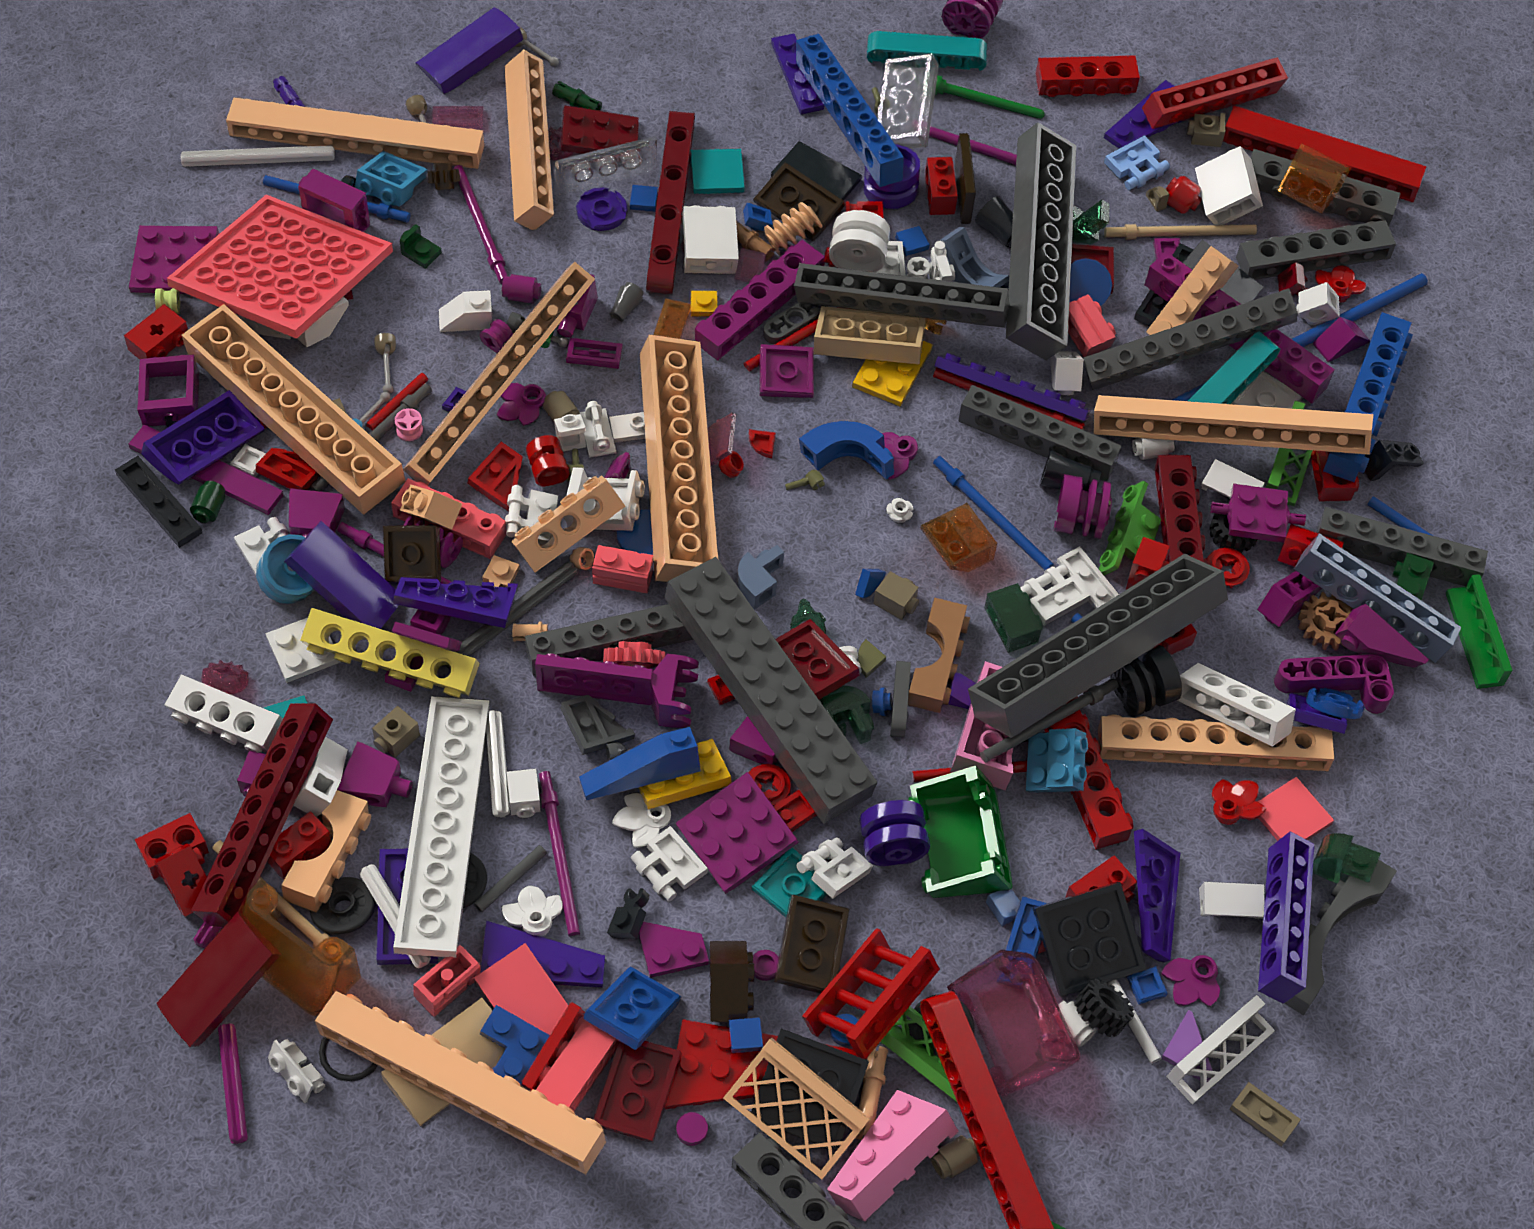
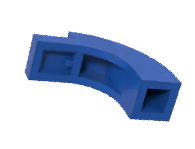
M851 421L831 422L818 426L799 438L801 453L817 470H820L837 458L854 456L868 462L886 480L894 475V457L885 448L884 435L868 425Z

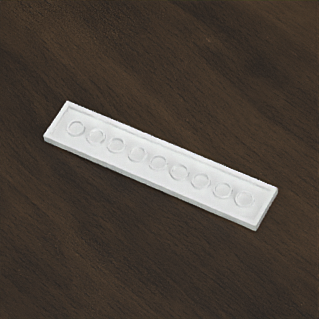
M431 696L394 940V954L456 958L489 713L488 700Z

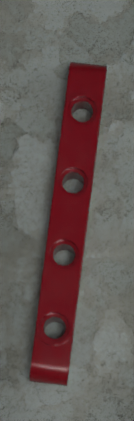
M669 112L647 272L646 292L673 294L695 113Z

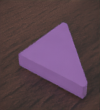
M1190 1010L1187 1011L1162 1056L1163 1060L1174 1066L1202 1043L1193 1012ZM1207 1057L1206 1070L1212 1071L1209 1059ZM1191 1075L1200 1080V1076Z

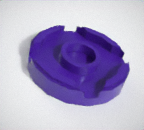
M593 188L584 192L577 202V217L584 226L591 230H612L620 226L626 219V200L619 192L615 191L614 193L609 191V188Z

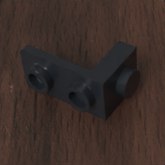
M1378 440L1374 444L1371 454H1365L1364 456L1369 458L1365 473L1370 481L1380 479L1394 465L1419 467L1424 464L1420 457L1419 449L1409 442Z

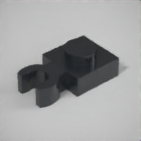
M628 888L624 894V907L616 908L607 934L615 939H637L646 916V912L642 908L648 903L649 894L643 888H640L637 895L631 888Z

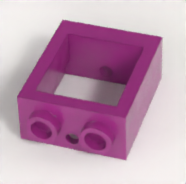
M312 169L307 176L300 180L298 190L302 209L365 232L370 226L365 192L315 169Z
M194 354L140 359L137 411L142 425H166L165 416H173V421H179L198 409L199 369ZM187 375L186 397L149 401L150 377Z

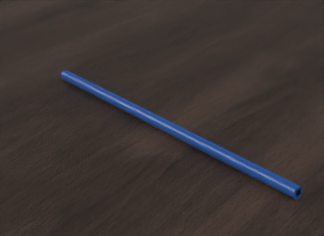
M1421 273L1340 314V317L1354 322L1427 285V277ZM1338 318L1326 321L1292 338V340L1305 347L1313 343ZM1205 383L1171 400L1188 401Z

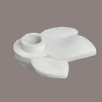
M632 793L624 797L627 807L617 812L613 819V825L633 831V847H643L659 834L660 829L669 824L671 810L666 804L648 809L641 793ZM653 811H659L661 812V815L658 817H654L651 815V813Z
M527 886L520 891L518 903L503 905L502 913L510 925L523 927L526 933L542 937L549 932L552 926V919L561 913L563 904L559 895L546 898L540 888Z

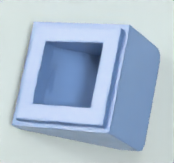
M1012 889L988 895L986 904L1001 926L1016 919L1021 902Z

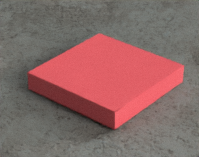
M1297 777L1258 801L1266 807V811L1258 819L1277 841L1290 831L1309 840L1334 822V819Z

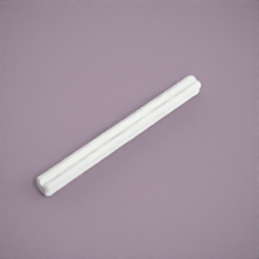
M331 145L181 152V163L184 167L333 161L335 158L334 147Z

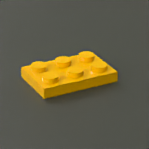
M923 341L920 364L866 359L856 375L852 387L901 407L927 360L933 344Z
M713 739L696 743L698 746L700 772L638 787L648 809L723 788L732 783L731 775Z

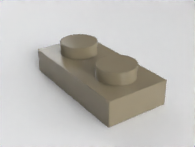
M1250 1082L1247 1083L1230 1107L1231 1111L1281 1147L1301 1120Z

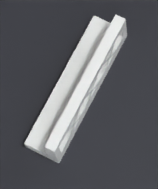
M1257 995L1182 1059L1166 1076L1191 1104H1194L1275 1031L1258 1013L1265 1003ZM1249 1020H1252L1263 1031L1259 1037L1246 1035V1023ZM1226 1041H1240L1241 1053H1226ZM1207 1057L1220 1059L1221 1070L1219 1072L1206 1070ZM1185 1076H1200L1201 1088L1196 1093L1183 1080Z

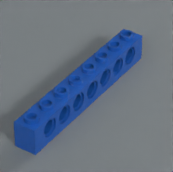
M820 34L796 40V64L878 186L882 187L902 181L903 155Z
M1381 312L1345 409L1347 413L1373 414L1372 436L1377 437L1382 424L1381 421H1378V418L1383 419L1388 407V403H1385L1384 400H1390L1395 387L1390 385V383H1396L1401 368L1396 366H1402L1407 351L1402 349H1408L1413 334L1408 333L1412 322ZM1371 438L1370 454H1371V452H1372V449H1373L1374 444H1375V441H1376V440H1374V439H1372V438ZM1330 452L1323 472L1355 482L1358 472L1364 474L1369 458L1364 457L1365 454Z

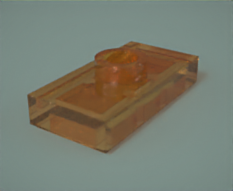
M665 298L653 335L681 339L691 311V304Z

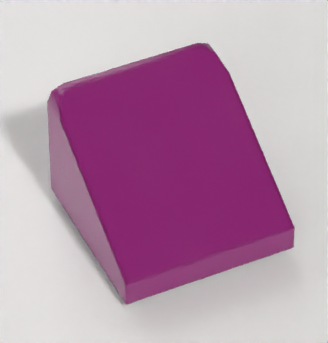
M625 452L614 459L604 478H626L630 470V453Z

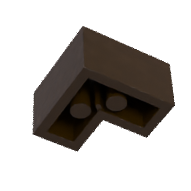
M710 941V1022L748 1019V1011L754 1010V992H748V982H754L753 952H747L746 941Z

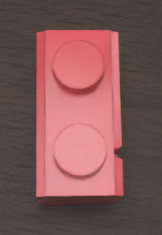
M1085 295L1069 303L1068 333L1082 356L1087 357L1110 348L1116 338V333L1113 325L1110 322L1107 323L1102 316L1100 304L1097 301L1093 302L1090 295Z
M598 545L592 567L593 584L648 593L653 574V555Z
M459 945L456 958L445 957L413 984V996L435 1017L467 989V985L471 986L475 982L474 977L480 974L481 966L463 946Z

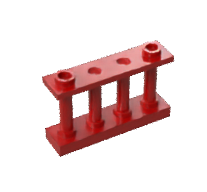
M876 928L806 1010L802 1018L811 1033L816 1037L821 1034L826 1026L846 1034L856 1055L867 1059L940 968L930 949L920 946L910 958L891 950L882 931ZM882 960L902 967L892 980L873 972V970ZM863 982L884 990L874 1002L854 994ZM845 1004L865 1012L855 1025L836 1017Z

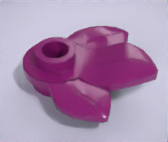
M511 383L500 396L505 402L499 408L497 417L505 421L519 419L523 426L535 422L539 417V408L545 402L546 394L544 390L536 384L523 386L519 383ZM531 396L536 397V399H528V398L531 397Z
M892 432L881 433L884 435L885 448L894 457V475L889 477L888 480L895 479L908 470L909 461L914 459L918 452V444L913 437L908 435L899 437Z
M1200 955L1191 960L1176 958L1163 968L1161 974L1175 982L1173 987V1000L1175 1004L1185 1006L1200 999L1205 1005L1211 1007L1219 998L1220 987L1216 981L1218 967L1211 957ZM1204 967L1208 974H1200L1197 968Z

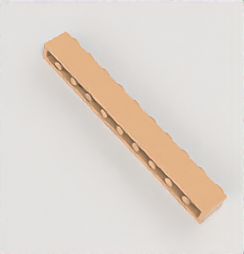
M234 97L226 119L229 136L303 146L331 145L334 147V150L378 155L385 151L402 159L430 163L452 162L453 166L462 165L463 167L475 169L479 168L484 149L482 130Z
M576 262L572 263L564 271L404 467V472L415 481H421L427 485L434 479L589 288L595 278Z
M1102 395L1098 396L1094 410V434L1370 454L1373 414Z
M335 991L315 1020L320 1035L584 1174H587L606 1143L602 1126L591 1118L584 1120L576 1116L574 1111L564 1104L557 1106L549 1102L547 1097L537 1090H531L530 1092L522 1088L520 1083L510 1076H504L503 1078L495 1074L493 1069L483 1062L476 1064L470 1061L460 1050L445 1048L435 1037L429 1034H425V1036L420 1035L408 1023L401 1020L398 1023L395 1022L383 1010L377 1007L370 1009L352 994L345 996Z

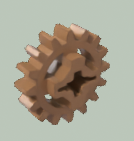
M1321 592L1319 599L1312 595L1309 602L1305 601L1298 616V620L1301 622L1298 628L1306 630L1303 636L1305 639L1313 638V646L1319 642L1322 643L1323 650H1326L1328 645H1332L1334 650H1338L1340 644L1344 645L1335 633L1353 608L1343 601L1336 599L1333 595L1327 597L1324 592Z

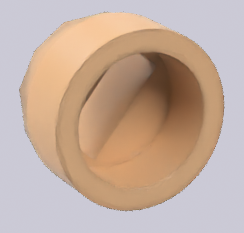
M578 547L572 551L573 553L569 559L577 569L588 570L592 567L594 553L590 548ZM581 558L584 559L583 563H584L585 560H586V564H585V565H583V564L581 563Z

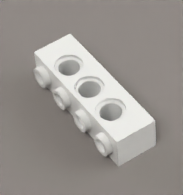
M1197 663L1180 675L1182 695L1177 701L1272 747L1291 733L1295 708L1200 663Z
M184 675L180 676L164 704L172 712L171 717L183 724H187L188 721L196 724L195 727L206 734L211 735L214 731L221 734L220 738L233 745H236L238 741L245 744L244 748L248 751L251 750L257 753H267L283 720L276 713ZM205 704L200 711H197L200 705ZM229 714V717L221 722L223 716ZM254 724L250 731L245 732L249 725Z

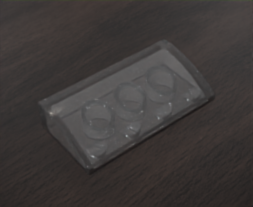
M932 53L886 60L877 119L895 144L908 148L928 147L939 64Z
M656 136L557 160L554 166V183L559 195L563 196L657 172Z

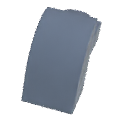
M778 545L770 550L762 551L756 559L747 552L739 563L737 585L754 610L776 595L777 581L770 574L783 566L784 551Z

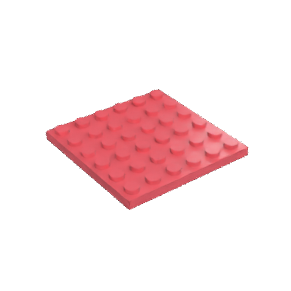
M265 195L167 277L168 286L218 307L224 304L237 315L297 339L393 252L392 243Z

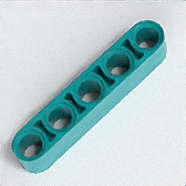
M874 31L869 34L867 39V60L870 63L881 61L884 64L906 63V65L921 66L922 64L938 68H946V66L965 70L976 68L982 71L987 65V44L984 40L978 38Z
M1260 331L1256 332L1188 402L1231 404L1275 360L1280 352V348Z

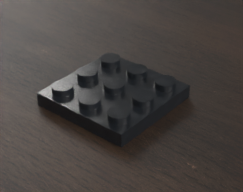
M1121 882L1108 884L1033 908L1056 989L1060 997L1083 990L1091 980L1099 979L1100 982L1102 980L1110 982L1147 970Z
M781 1028L777 1042L854 1105L869 1061ZM770 1062L767 1065L762 1081L776 1079L774 1065ZM779 1070V1078H780V1079H782V1078H788L785 1074H783V1073ZM793 1081L780 1082L782 1101L800 1099L799 1086ZM776 1083L761 1084L758 1090L760 1104L778 1102ZM803 1090L804 1099L813 1098ZM818 1101L805 1103L807 1121L825 1120L824 1106ZM801 1103L782 1105L784 1124L803 1122ZM778 1106L760 1107L761 1119L766 1125L780 1124ZM752 1108L751 1112L757 1116L756 1108ZM828 1110L829 1119L837 1118ZM843 1122L829 1123L831 1142L842 1141L847 1125ZM826 1124L807 1125L809 1142L815 1144L827 1142ZM803 1126L785 1128V1133L804 1139ZM840 1145L832 1146V1150L837 1151Z

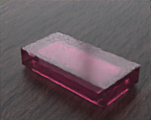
M433 106L432 124L467 129H483V106Z

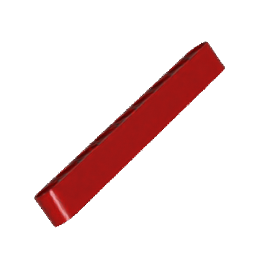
M953 991L923 999L920 1005L922 1017L1009 1229H1054L958 996Z

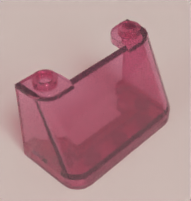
M999 950L947 986L948 990L953 991L959 1000L968 1007L976 1021L995 1065L989 1069V1073L999 1097H1005L1065 1070L1080 1060L1077 1045L1039 962L1031 954Z

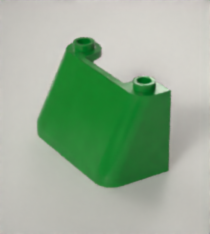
M977 766L910 785L912 796L909 797V801L920 804L924 810L926 820L924 828L928 833L931 847L928 853L930 868L925 870V876L921 878L925 893L933 898L988 894L1012 889V876L997 794L992 783Z

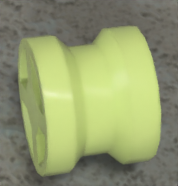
M157 288L155 290L156 310L165 304L176 314H180L181 301L179 290L172 288L170 291H164L162 288Z

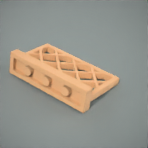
M773 1038L768 1040L723 1098L820 1179L825 1177L870 1120L866 1114ZM763 1058L774 1065L776 1079L757 1081L756 1067ZM779 1070H780L783 1074H785L788 1078H782V1079H780V1078H779ZM753 1073V1082H745ZM793 1081L799 1086L800 1099L782 1101L780 1082ZM776 1083L778 1102L760 1104L758 1085ZM754 1085L756 1104L742 1105L733 1097L740 1087ZM803 1090L813 1098L804 1099ZM818 1101L824 1106L825 1120L807 1121L805 1103ZM801 1103L803 1122L784 1124L782 1105ZM778 1106L780 1124L766 1125L761 1119L760 1107ZM756 1108L757 1116L748 1109ZM828 1110L837 1118L829 1119ZM843 1122L853 1131L844 1141L831 1142L829 1123ZM826 1124L827 1142L809 1144L807 1125ZM803 1126L805 1145L792 1146L786 1141L785 1128ZM781 1128L782 1137L772 1129ZM841 1145L833 1155L832 1146ZM828 1146L829 1161L821 1170L811 1162L810 1148ZM798 1149H806V1157Z

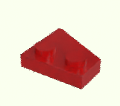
M501 441L470 475L467 484L495 504L509 511V506L507 505L508 495L511 494L512 486L518 484L523 456Z
M271 448L256 464L257 473L289 489L307 490L320 476L298 454L285 449Z

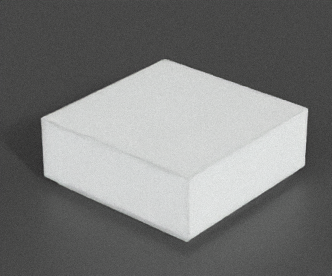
M245 444L230 463V466L256 477L258 474L256 472V464L266 453Z

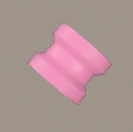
M409 408L397 413L395 416L397 436L404 441H415L423 434L421 414L417 410Z

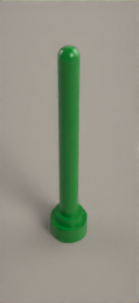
M932 75L928 89L929 94L938 96V94L948 93L1038 119H1042L1045 116V112L1042 109L949 84L947 80L943 79V76Z

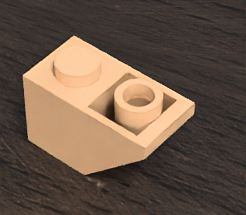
M410 484L409 489L403 494L400 510L452 530L462 503L437 492Z

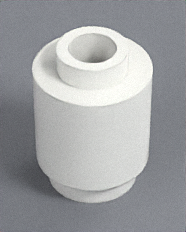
M1136 437L1132 441V449L1135 456L1139 455L1141 460L1157 458L1158 455H1168V453L1174 451V440Z
M1062 1001L1052 1011L1051 1014L1054 1017L1051 1023L1072 1044L1075 1042L1081 1047L1093 1037L1097 1029H1092L1088 1021H1083V1014H1078L1076 1010L1078 1007L1075 1006L1074 1001L1068 1004Z

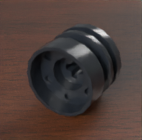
M1159 644L1110 675V679H1116L1119 685L1114 690L1115 694L1123 703L1127 714L1132 717L1143 714L1144 711L1153 710L1155 705L1161 707L1179 700L1182 695V683L1177 666L1170 653Z

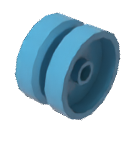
M288 534L278 537L268 545L257 564L256 578L260 589L268 598L278 603L292 604L304 600L314 591L294 570L290 571L288 569L289 566L284 562L305 537L302 535Z

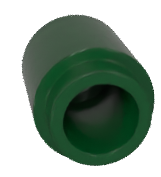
M206 481L204 485L199 487L190 507V513L196 521L208 523L209 521L214 522L226 498L225 488L214 481Z

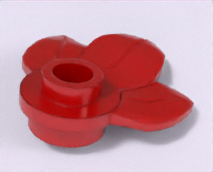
M1344 265L1334 267L1332 272L1317 270L1315 274L1316 282L1319 285L1327 282L1339 296V303L1347 301L1351 294H1361L1366 289V283L1356 280L1354 271Z
M1226 779L1218 781L1212 790V798L1215 801L1213 813L1217 820L1222 824L1231 825L1236 823L1239 818L1253 820L1260 817L1266 811V807L1255 801L1259 793L1258 784L1250 780L1239 781L1235 785H1232Z

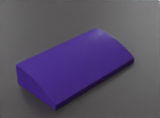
M493 7L418 60L416 65L443 94H446L524 39L520 27L501 10Z
M229 390L145 441L141 454L165 477L180 485L264 432L265 428Z
M322 521L312 529L284 561L347 619L381 629L399 606L393 604L396 589Z

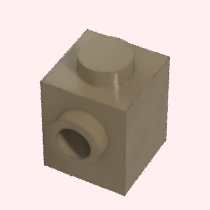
M890 571L875 590L873 604L902 620L907 613L912 614L919 604V599H917L919 587L911 580L902 578Z
M396 706L372 728L375 747L385 754L388 752L394 758L420 736L418 723L399 706Z

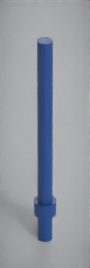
M268 175L264 176L263 185L300 194L298 183ZM367 202L368 212L376 214L378 218L385 220L391 218L407 223L410 220L411 214L409 212L394 209L392 205L385 203L375 204Z
M941 456L934 460L933 464L947 476L946 480L953 487L957 486L1039 566L1044 570L1053 567L1054 564L964 479L965 475L958 468H953Z

